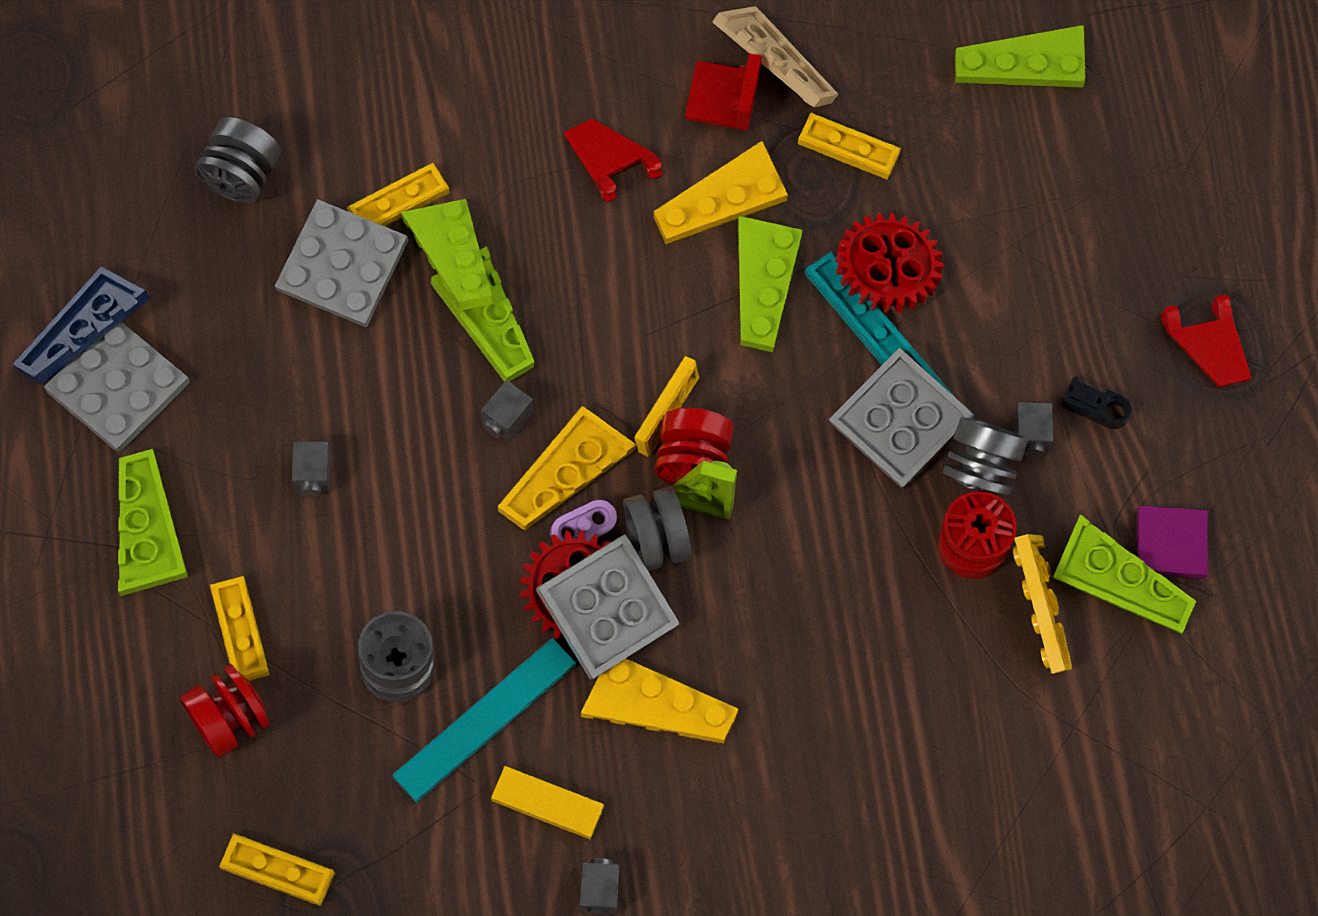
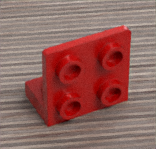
M749 53L747 65H740V68L697 61L685 119L748 131L760 77L762 56Z

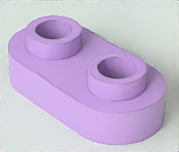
M592 501L556 519L551 526L550 537L555 534L560 541H564L561 530L568 527L573 531V539H577L581 530L584 531L586 541H590L594 534H598L599 538L607 534L615 526L617 520L616 511L607 501ZM594 513L602 514L604 517L603 524H595L592 521V515Z

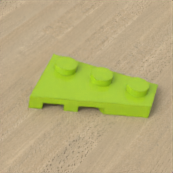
M702 461L672 485V488L677 495L681 507L729 520L734 503L737 470L732 469L725 462L712 461L710 463Z

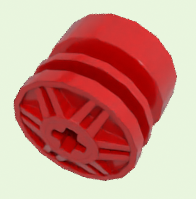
M677 408L668 411L663 415L660 440L663 444L657 451L658 460L655 463V475L662 481L674 485L702 461L710 463L712 461H721L728 464V456L725 454L731 450L734 431L733 423L718 413L704 409Z
M980 491L963 494L951 503L944 516L938 537L939 554L942 562L951 572L963 578L982 579L992 576L1003 567L1016 537L1017 521L1010 506L1002 498L990 492ZM974 526H979L980 531H983L984 533H979L978 528Z
M232 664L223 668L229 684L226 686L216 673L210 676L216 690L215 693L210 695L198 684L179 696L180 702L190 719L218 759L239 747L233 732L237 728H240L249 738L256 736L249 723L251 719L256 722L261 730L271 726L265 713V706L250 681L239 673Z

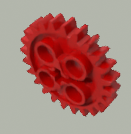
M879 212L874 222L867 215L864 216L862 225L856 221L853 222L851 231L846 229L843 240L839 241L838 252L835 258V262L839 263L836 274L843 275L840 283L841 286L851 285L848 295L852 296L859 293L861 295L859 304L861 305L869 300L871 301V310L873 311L878 304L883 305L885 313H888L890 306H895L897 312L901 313L904 304L911 310L915 309L917 301L925 304L928 295L933 296L936 285H939L942 277L941 272L944 267V263L940 262L943 254L942 251L935 250L938 241L927 240L930 233L929 229L919 232L920 222L917 221L910 226L907 224L908 218L906 215L899 222L896 221L895 215L892 212L888 220H884ZM897 244L903 245L906 248H900L897 246ZM864 248L872 249L874 252L866 251ZM904 273L912 274L914 277H908ZM872 277H878L882 281H876Z
M569 530L566 531L564 541H560L553 534L551 536L552 546L549 547L541 541L538 546L542 554L540 555L532 551L529 554V558L535 564H524L522 570L530 575L519 580V584L528 587L527 590L519 594V598L530 600L524 606L523 611L529 612L534 610L536 614L530 621L531 624L541 620L544 623L541 633L544 634L550 628L553 629V639L555 641L562 633L535 589L542 585L543 578L547 576L555 577L570 568L569 558L571 556L580 555L586 558L610 543V541H606L602 546L597 545L598 534H594L590 541L585 540L583 530L579 532L577 539L572 538Z

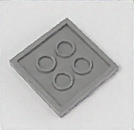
M317 199L275 284V288L279 292L367 328L409 239L402 233Z
M120 322L64 366L44 386V389L111 448L120 453L190 381L184 373L124 323Z
M898 348L834 413L829 422L904 490L954 439L960 417L973 419L974 414L901 348Z
M626 534L535 589L590 680L680 624Z

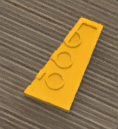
M761 141L654 211V219L665 244H669L738 219V216L744 217L787 201L788 194L763 141Z
M582 406L498 505V512L526 531L634 452L636 444Z
M1032 534L1015 537L1016 546L1013 547V555L1017 566H1022L1026 580L1022 581V588L1028 601L1032 600L1035 614L1031 615V620L1036 634H1041L1044 647L1041 648V657L1046 668L1051 669L1052 674L1072 670L1064 628L1060 622L1055 623L1054 616L1059 614L1057 597L1052 589L1047 588L1046 582H1049V577H1052L1050 565L1047 561L1045 562L1039 552L1040 548L1045 547L1044 538L1041 535Z
M625 658L599 675L581 711V717L593 719V717L610 720V723L625 725V723L658 732L664 730L678 733L680 736L724 744L739 709Z

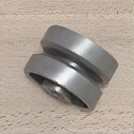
M672 486L653 491L651 497L652 510L643 495L623 499L630 542L648 571L662 567V547L667 558L674 564L692 558L691 544L684 515Z

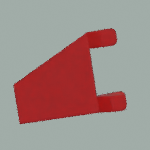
M594 119L587 120L563 132L564 137L596 184L605 202H610L617 198L615 193L616 185L610 176L640 161L650 179L653 180L662 176V163L653 152Z
M1228 295L1216 296L1211 304L1212 311L1217 319L1216 321L1182 328L1177 306L1172 305L1164 308V312L1161 313V320L1167 333L1218 388L1247 382L1252 379L1233 320L1231 302Z

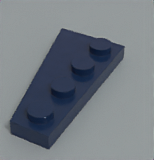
M100 267L18 357L13 366L19 373L38 384H42L151 299L146 290Z

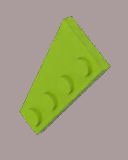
M1084 25L956 48L955 83L1083 88L1085 84Z
M466 199L401 212L404 224L407 228H410L418 246L426 253L430 265L438 272L442 284L458 309L462 311L493 304Z
M738 216L740 345L773 353L803 230Z
M486 246L480 249L493 304L460 311L442 284L439 274L431 277V285L503 381L507 380L510 382L533 369L535 361L520 325H517L512 313V306L509 299L505 296L500 277L492 265L491 256Z
M153 449L119 458L120 517L118 531L120 533V546L118 550V593L120 596L183 579L188 577Z
M1080 514L1052 579L1182 634L1196 601Z

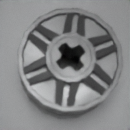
M232 117L221 118L209 139L210 146L205 147L201 153V158H199L193 168L195 175L209 189L235 202L254 203L260 194V189L266 182L265 175L272 171L281 154L280 146L267 132L252 123Z
M961 416L954 439L967 446L965 452L949 451L948 457L961 462V466L945 464L942 473L952 477L959 484L980 492L1010 495L1013 486L999 480V478L1004 476L1016 479L1017 472L1005 466V460L1022 461L1029 439L1009 430Z
M394 611L385 612L372 618L362 629L358 639V654L361 677L367 689L377 698L388 702H407L420 696L430 685L434 674L432 636L426 624L415 615ZM399 660L401 666L395 667L393 661Z

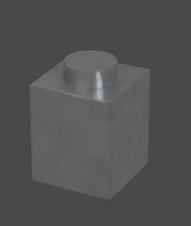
M506 380L481 409L483 427L493 437L499 438L501 436L510 442L534 413V404L530 396Z
M1018 402L1014 413V433L1029 439L1024 455L1027 457H1039L1049 453L1053 443L1052 403Z
M293 442L292 483L295 493H300L307 497H316L321 495V493H330L331 454L328 442Z
M594 858L590 860V863H583L580 914L616 916L619 879L618 864H612L611 860L605 858Z

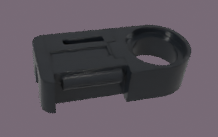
M1078 376L1072 378L1061 403L1063 408L1110 429H1119L1126 425L1131 415L1132 407L1125 397L1108 389L1103 393L1077 381ZM1113 404L1120 406L1124 410V417L1121 419L1109 417L1106 407Z

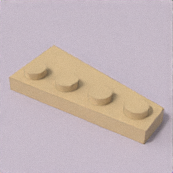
M756 6L719 12L713 20L717 27L748 53L761 55V64L801 96L807 104L813 107L832 104L838 96V93Z

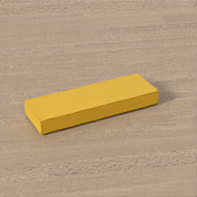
M810 113L798 138V144L886 180H888L901 150L897 146L814 113Z
M431 163L347 206V211L385 227L402 218L401 212L422 208L449 194L450 191L434 163Z
M687 356L683 358L634 438L639 453L647 457L652 455L660 442L663 415L670 410L681 408L698 381L699 373L695 360Z
M244 576L211 584L210 588L230 664L249 681L270 675Z
M504 766L491 797L492 802L590 840L604 809V804L507 766Z
M233 833L219 865L221 870L318 906L322 905L335 874L332 869Z

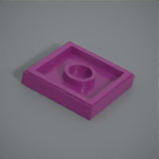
M1138 506L1136 556L1162 576L1206 579L1208 575L1207 510Z

